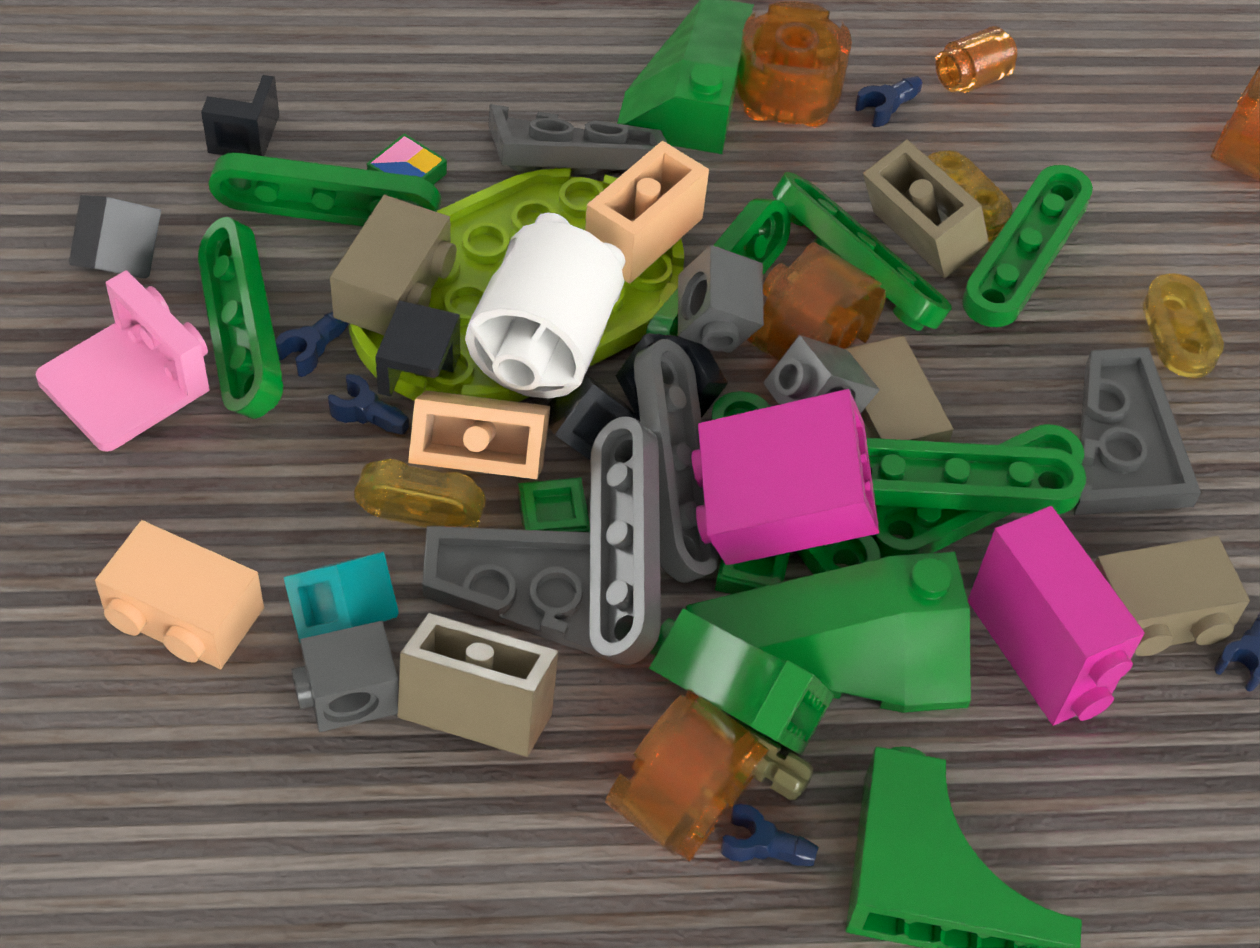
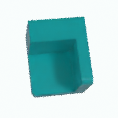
M384 552L345 560L283 577L299 642L300 639L378 621L384 622L396 618L399 614Z

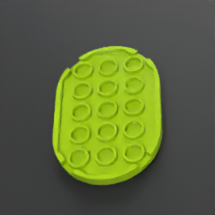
M571 168L531 171L503 180L437 210L438 213L450 216L451 243L456 245L457 251L455 262L449 275L445 279L439 277L433 286L428 307L460 314V357L453 373L441 370L436 378L402 371L394 391L414 401L426 390L514 402L529 398L530 396L504 388L482 372L470 357L465 336L468 323L493 274L501 267L511 238L523 226L535 223L540 214L555 213L564 217L570 225L585 230L587 204L617 178L606 174L603 181L585 177H571ZM679 239L633 282L629 284L624 281L620 297L613 306L603 336L589 367L637 343L646 335L650 320L678 288V275L684 269L682 239ZM348 323L352 344L359 358L377 378L375 356L384 335Z

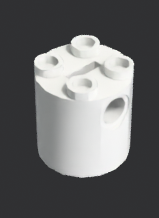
M555 213L540 214L535 223L523 226L511 238L501 267L493 274L468 323L465 341L470 357L488 377L504 388L522 395L550 399L570 394L581 385L603 336L613 306L620 297L624 285L622 273L626 262L624 254L615 245L603 243L588 231L570 225L561 215Z

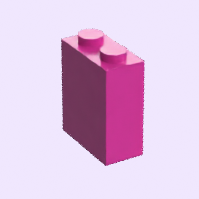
M849 389L698 423L700 449L692 451L691 459L697 484L704 491L705 504L696 507V520L704 544L712 543L726 565L879 534L865 425Z
M1052 506L995 528L970 592L969 604L1052 726L1075 716L1081 721L1097 716L1114 701L1112 693L1120 678L1133 666L1131 658L1145 632Z

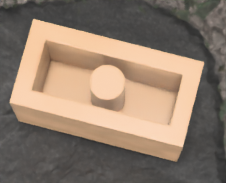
M663 140L587 204L585 231L591 233L601 242L610 243L621 250L626 261L622 273L624 281L629 284L703 219L709 169Z
M426 390L415 399L408 463L537 479L544 465L550 406Z
M143 520L139 522L95 579L104 615L115 628L133 636L143 633L162 642L172 654L184 661L195 663L199 659L220 670L264 609L257 571Z

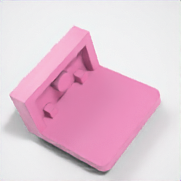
M127 270L105 282L115 323L42 365L36 371L39 387L101 451L115 450L210 391L203 357L208 353V350L199 331L189 322L181 324L170 313L169 307L162 295L152 286L145 289Z

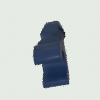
M918 76L902 78L901 81L891 86L884 84L882 86L870 85L863 87L858 92L855 110L861 111L866 107H876L872 126H884L889 122L891 114L898 109L899 105L912 100L921 91L923 82Z
M332 311L325 314L323 318L311 327L303 326L300 329L287 330L281 333L275 339L279 360H283L292 352H303L295 358L297 373L300 377L310 374L317 367L318 357L323 354L326 345L336 337H339L348 326V323L335 319Z
M354 374L346 375L347 392L350 396L356 398L343 400L333 394L328 396L330 414L337 421L344 423L357 421L362 424L370 422L385 429L387 432L402 435L409 428V417L396 406H391L379 400L378 395L369 389L368 383L361 376Z
M1260 613L1251 628L1245 631L1241 640L1231 642L1224 648L1215 665V673L1218 675L1224 672L1230 662H1240L1247 666L1251 675L1245 686L1247 691H1253L1260 684Z
M735 804L733 806L731 823L747 828L752 833V836L743 840L725 835L721 846V854L732 861L739 862L748 861L754 857L758 859L771 857L789 862L791 865H814L819 848L817 845L804 837L778 830L773 823L766 821L764 816L750 805Z

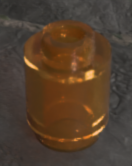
M990 26L949 42L936 57L937 76L941 84L950 92H971L1010 76L1016 66L1017 46L1013 38L1003 29L997 26Z

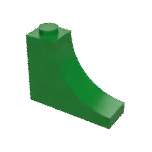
M684 608L676 621L668 618L662 624L658 640L650 654L656 657L649 669L800 755L803 754L835 696L814 674L789 660L784 661L758 649Z
M900 746L890 749L875 747L864 778L845 933L920 948L1081 947L1082 919L1060 914L1025 898L999 879L974 852L963 835L952 811L947 790L945 759L926 756L920 750L911 747Z

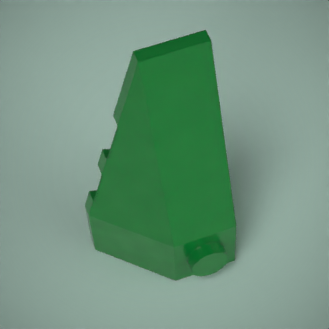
M699 0L625 91L617 124L661 130L667 143L671 146L723 155L754 4L731 0Z
M955 552L888 556L686 605V610L764 652L784 661L789 660L814 674L835 695V699H840L842 693L881 701L880 708L901 713L968 708L971 702L970 607Z

